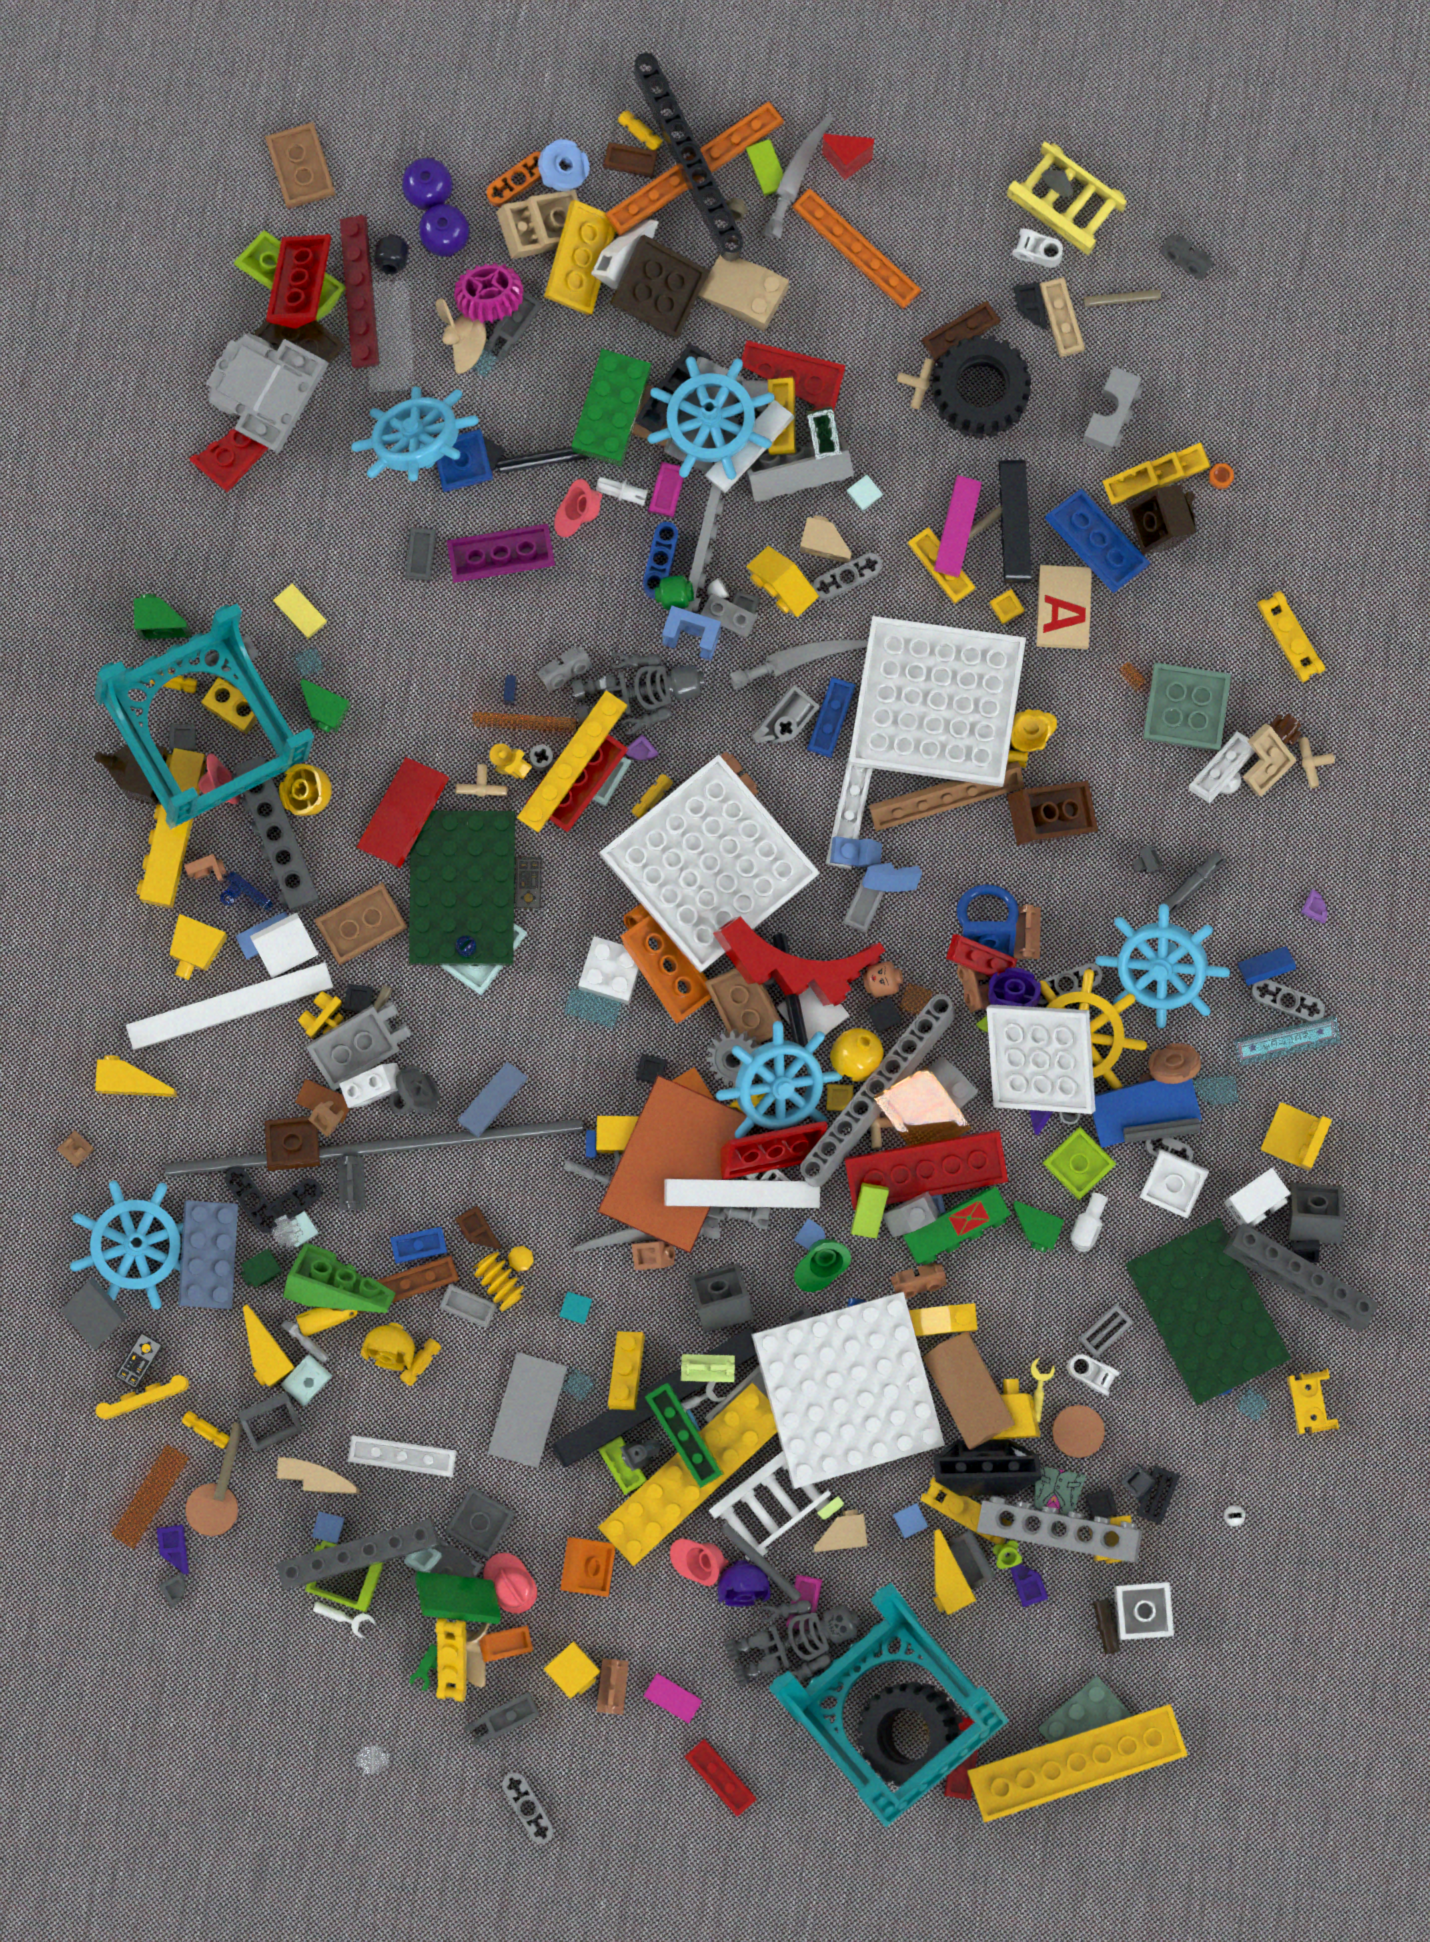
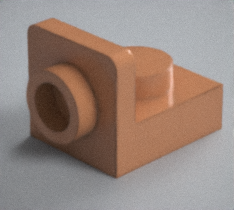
M214 854L184 865L190 878L202 879L209 876V871L214 869L217 880L220 883L225 881L223 874L227 872L222 859L217 860Z
M662 1240L632 1244L635 1270L664 1268L675 1264V1249L671 1243Z

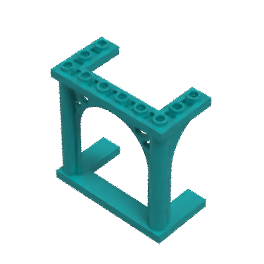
M237 603L232 606L224 605L215 611L216 614H214L210 632L204 635L203 633H198L192 636L188 643L182 646L176 644L167 649L166 654L160 657L156 655L151 656L143 662L144 665L136 669L134 667L126 669L122 661L116 664L109 662L102 666L97 674L94 697L99 705L104 703L166 811L165 821L170 830L287 771L293 765L306 761L314 740V735L309 728L293 735L253 666L239 631L242 611ZM210 650H215L219 655L218 663L214 666H208L205 663V655ZM199 656V664L191 665L189 663V660L193 662ZM225 660H227L228 664H226V667H228L230 671H223L221 669L224 665ZM174 669L175 673L169 674L168 671ZM193 672L214 674L232 683L246 699L279 756L198 797L194 787L184 792L181 791L155 746L148 728L149 707L158 690L171 679ZM150 680H153L155 682V685L151 688H147L145 685H143V683H150ZM133 689L143 691L146 695V700L142 702L133 701L129 698L128 692ZM131 708L142 709L143 713L137 717L136 710L132 711Z
M891 1582L887 1586L881 1587L871 1599L885 1620L873 1626L869 1634L861 1641L852 1644L846 1654L841 1658L835 1659L820 1676L814 1677L810 1681L809 1686L804 1689L788 1670L785 1674L779 1675L769 1687V1690L797 1723L801 1722L856 1787L859 1791L857 1793L886 1828L1009 1722L982 1685L977 1689L919 1623L917 1615ZM896 1638H900V1650L896 1654H890L889 1644ZM910 1643L912 1645L909 1647L910 1650H913L915 1652L911 1655H906L909 1646L908 1644ZM883 1650V1654L880 1657L875 1658V1656ZM903 1661L917 1664L928 1670L975 1723L892 1793L849 1742L843 1725V1709L851 1688L862 1675L881 1664ZM844 1685L843 1689L840 1692H836V1690L839 1687ZM828 1697L837 1699V1705L831 1709H824L820 1706ZM836 1715L835 1721L831 1723L829 1717Z

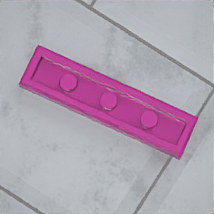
M957 475L933 571L959 577L982 482Z

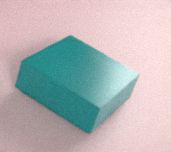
M567 1291L559 1317L585 1325L592 1299Z

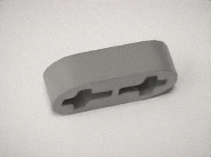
M1171 1137L1160 1138L1162 1140L1161 1145L1168 1148L1167 1152L1171 1150L1179 1152L1181 1149H1184L1188 1161L1191 1162L1193 1160V1151L1188 1145ZM1146 1140L1145 1150L1149 1155L1157 1158L1161 1149H1158L1157 1152L1153 1151V1145L1150 1144L1151 1140Z

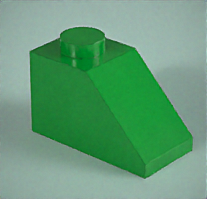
M302 678L300 684L311 717L316 723L315 727L326 733H329L330 730L337 733L351 706L349 701Z
M1015 1200L1012 1209L1026 1241L1032 1243L1031 1248L1042 1253H1046V1250L1052 1251L1064 1219Z

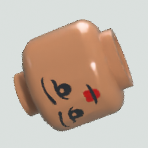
M891 961L868 966L867 972L863 973L865 989L867 993H871L876 998L897 993L899 984L903 983L901 969L895 968Z

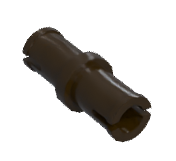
M1109 1599L1093 1602L1092 1605L1098 1623L1096 1631L1100 1632L1104 1655L1120 1652L1121 1648L1119 1647L1115 1630L1117 1623L1113 1622Z

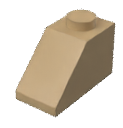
M823 516L807 517L800 552L842 563L850 562L851 552L834 524L828 522L829 519Z
M858 1510L842 1511V1517L835 1519L814 1546V1552L868 1546L864 1514L858 1515Z

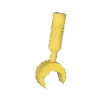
M1038 1358L1031 1364L1030 1371L1033 1378L1038 1381L1037 1389L1034 1391L1033 1403L1037 1421L1041 1422L1044 1399L1043 1381L1049 1380L1053 1376L1055 1369L1053 1366L1049 1374H1040L1036 1368Z

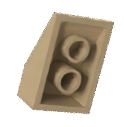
M719 255L698 297L764 332L789 289V280L765 267L741 258L736 261H726Z

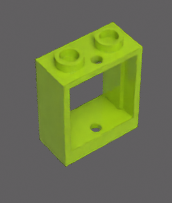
M323 1540L321 1545H316L314 1552L336 1546V1544ZM385 1562L370 1566L358 1602L317 1588V1582L307 1584L305 1591L367 1612Z

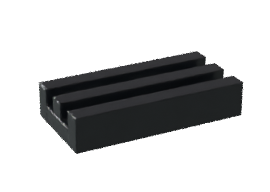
M1154 1466L1151 1474L1156 1480L1158 1473L1163 1475L1148 1514L1144 1513V1509L1151 1492L1141 1501L1136 1516L1162 1525L1180 1475ZM1170 1477L1172 1481L1157 1518L1153 1515L1166 1480Z

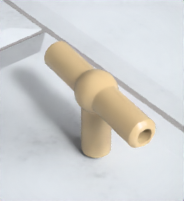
M925 359L919 378L901 372L898 375L897 381L899 383L916 387L910 405L913 409H920L925 392L930 386L929 379L935 364L932 359Z
M1302 737L1298 740L1302 755V766L1306 771L1309 787L1317 788L1319 787V780L1315 767L1332 764L1335 762V757L1332 753L1313 757L1308 738Z
M478 764L476 784H456L455 793L471 794L479 797L486 795L506 796L508 787L487 785V765Z
M880 1114L869 1127L873 1149L882 1148L881 1128L900 1127L902 1125L900 1116L880 1118Z

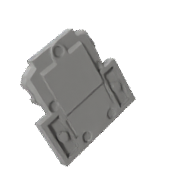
M244 333L236 342L230 339L222 356L217 360L216 366L206 383L210 387L208 400L215 408L232 417L241 416L234 428L235 430L280 453L329 363L286 339L283 340L278 351L273 349L272 344L262 338Z

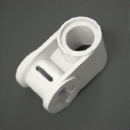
M1020 229V239L1017 248L1012 251L1014 257L1048 268H1053L1060 264L1063 247L1059 240L1041 235L1029 229ZM1047 249H1054L1058 254L1055 257H1048L1044 252Z
M1083 1354L1072 1357L1067 1364V1371L1073 1378L1105 1396L1109 1395L1110 1392L1108 1390L1114 1378L1120 1374V1372ZM1078 1359L1083 1360L1087 1365V1369L1083 1374H1078L1074 1370V1362Z

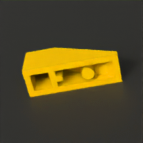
M105 1055L104 1060L97 1059L95 1091L99 1094L177 1097L175 1089L129 1063L120 1060V1056Z
M975 1303L909 1310L916 1337L977 1331Z
M245 1305L243 1312L252 1363L257 1370L253 1375L262 1386L267 1384L272 1388L288 1376L296 1367L249 1305Z
M940 1529L934 1531V1591L937 1597L933 1598L940 1613L945 1611L946 1615H949L976 1601L945 1538Z

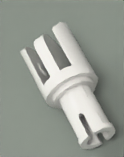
M1092 1193L1085 1213L1078 1215L1072 1229L1071 1243L1079 1252L1089 1251L1094 1246L1103 1224L1101 1223L1100 1216L1108 1198L1101 1194Z

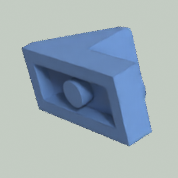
M838 836L832 837L830 863L862 868L880 864L882 843L868 838L858 840Z

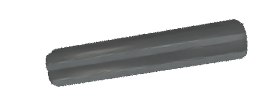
M1189 1118L1125 1127L1123 1129V1138L1126 1143L1194 1134L1200 1132L1201 1125L1198 1118Z

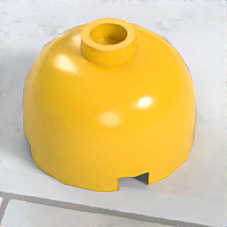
M304 763L295 764L287 769L285 772L287 776L284 782H280L279 797L283 807L286 810H290L292 814L299 816L316 815L325 809L332 795V785L327 774L318 767Z
M853 1028L843 1032L834 1042L830 1052L832 1066L838 1074L852 1077L851 1080L856 1082L867 1081L883 1061L884 1050L879 1038L871 1031L863 1028Z
M389 1323L388 1325H381L375 1327L367 1334L363 1342L361 1355L367 1361L369 1356L376 1359L375 1365L379 1367L403 1371L404 1366H407L408 1369L411 1368L415 1351L414 1341L400 1324Z

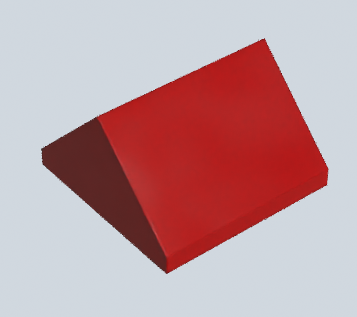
M824 133L822 155L845 181L873 159L875 138Z

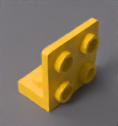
M1280 1103L1261 1146V1151L1309 1171L1313 1167L1332 1120L1324 1116L1317 1118L1287 1104Z

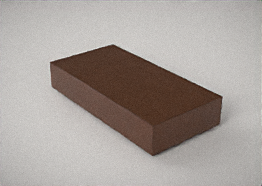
M608 142L603 169L653 178L658 151Z

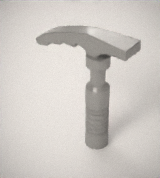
M618 1150L614 1152V1164L616 1165L614 1173H616L621 1161ZM568 1159L563 1168L588 1179L599 1180L606 1186L611 1184L613 1177L611 1178L610 1175L606 1174L604 1176L597 1173L594 1169L579 1165Z
M283 1321L279 1326L282 1330H287L293 1338L296 1337L300 1344L321 1363L328 1359L329 1355L308 1336L300 1333L297 1324Z

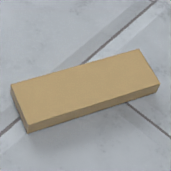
M1064 277L1039 283L1059 357L1085 351Z

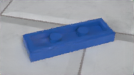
M831 677L807 751L832 758L856 684Z

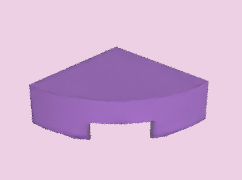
M643 734L627 746L629 750L625 754L638 761L651 760L659 755Z
M1312 889L1301 914L1325 924L1327 919L1325 902L1322 896Z

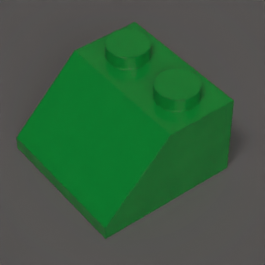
M142 594L140 598H134V629L141 640L192 637V631L187 622L160 597H156L155 594Z

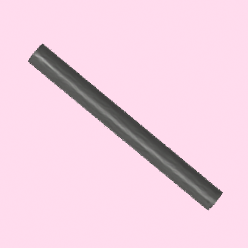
M726 1522L720 1528V1531L794 1602L801 1597L802 1594L733 1527Z

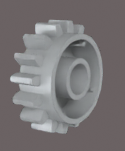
M733 1029L730 1034L724 1031L720 1034L721 1037L717 1036L712 1040L714 1045L709 1046L707 1049L712 1055H709L706 1061L713 1062L709 1071L716 1070L717 1075L715 1079L718 1080L723 1077L724 1085H728L733 1081L735 1087L739 1069L743 1064L741 1060L740 1062L733 1060L731 1055L732 1048L735 1045H739L751 1054L762 1046L757 1045L755 1042L756 1037H749L746 1030L738 1033L737 1029ZM757 1073L755 1074L753 1080H755L759 1076Z

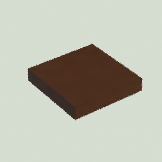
M310 1116L264 1121L268 1171L321 1166L318 1128L308 1120Z

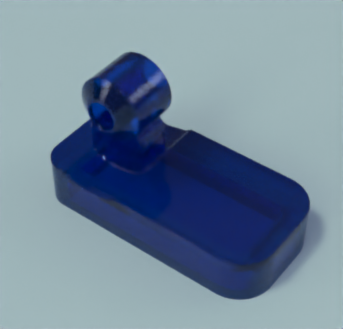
M232 870L226 879L230 885L226 889L227 891L220 895V901L224 906H232L235 903V899L243 893L267 913L274 904L236 872Z

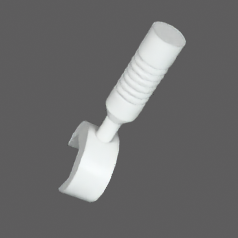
M709 1382L706 1386L705 1394L693 1396L681 1403L687 1411L698 1406L702 1400L707 1398L714 1402H721L727 1397L717 1398L713 1388L718 1382Z
M316 1602L313 1608V1612L339 1622L346 1621L351 1623L352 1631L358 1637L365 1638L358 1631L360 1622L369 1619L376 1625L374 1618L368 1614H359L353 1619L346 1616L343 1611L320 1602Z

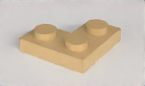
M1264 724L1247 741L1260 760L1243 776L1254 793L1260 797L1297 761L1272 727Z

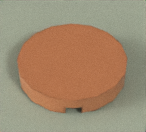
M1172 1043L1166 1045V1049L1160 1051L1159 1048L1155 1050L1149 1057L1148 1066L1151 1076L1158 1082L1177 1084L1188 1081L1196 1076L1201 1068V1058L1191 1045Z
M1082 1405L1070 1406L1061 1411L1053 1422V1441L1058 1449L1067 1456L1074 1458L1088 1457L1096 1452L1103 1443L1105 1435L1104 1423L1099 1414L1090 1407Z
M214 1483L201 1485L191 1493L187 1499L185 1512L187 1521L195 1531L202 1535L217 1536L224 1534L233 1527L237 1520L239 1509L236 1497L228 1488L223 1502L213 1499L217 1486Z

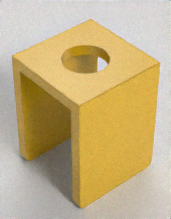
M597 1116V1153H614L615 1150H618L619 1154H624L640 1116Z

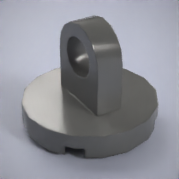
M408 1065L398 1072L396 1076L398 1091L392 1093L389 1097V1105L394 1113L408 1114L415 1110L420 1114H429L438 1108V1101L440 1100L438 1087L430 1075L427 1073L424 1075L420 1072V1067ZM400 1097H402L406 1103L404 1107L400 1105Z

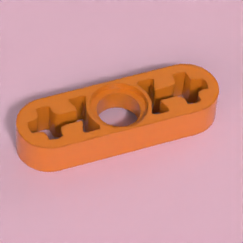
M541 151L532 153L488 186L487 199L491 205L502 207L503 204H507L542 178L539 167L532 170L533 177H530L528 170L524 168L528 166V169L531 170L535 166L534 161L539 160ZM516 173H522L525 175L526 181L522 185H515L511 181L512 176ZM507 181L508 186L513 191L510 192L509 188H507L503 191V198H493L494 190L497 189L498 191H502L504 188H506L504 182Z

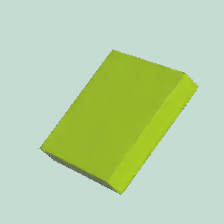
M1081 1127L1075 1130L1042 1163L1078 1201L1116 1165L1110 1156Z

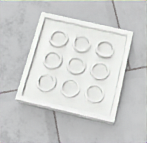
M989 1005L987 1007L994 1107L1092 1114L1095 1111L1089 1010Z

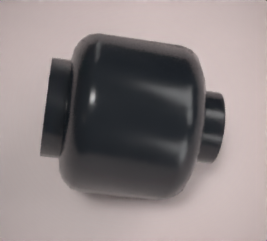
M390 234L382 237L376 245L374 256L376 266L386 274H397L399 271H402L407 265L409 246L398 235Z

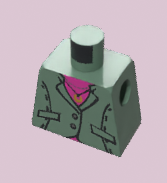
M1040 1466L1041 1480L1034 1483V1509L1042 1511L1043 1506L1058 1509V1514L1068 1516L1069 1511H1074L1086 1475ZM1059 1521L1054 1525L1056 1530L1058 1529Z

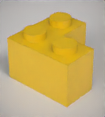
M767 546L746 566L752 574L750 577L751 581L758 588L761 589L763 587L770 596H775L778 600L775 604L785 614L790 612L794 616L799 617L819 597L795 563L770 546Z

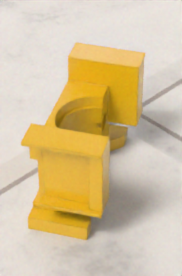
M1328 1368L1316 1373L1304 1375L1300 1373L1299 1381H1295L1294 1376L1287 1377L1295 1408L1297 1435L1304 1434V1428L1309 1427L1310 1434L1317 1431L1339 1429L1337 1419L1327 1420L1320 1381L1330 1378ZM1305 1385L1310 1386L1309 1391L1305 1389ZM1311 1415L1316 1417L1315 1421L1311 1420Z

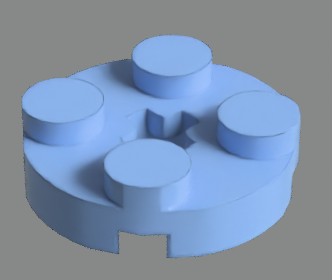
M559 139L541 151L538 167L545 186L567 192L576 189L586 179L589 173V161L584 151L581 153L576 147V143L566 139ZM561 160H564V164L569 166L565 171L559 166Z

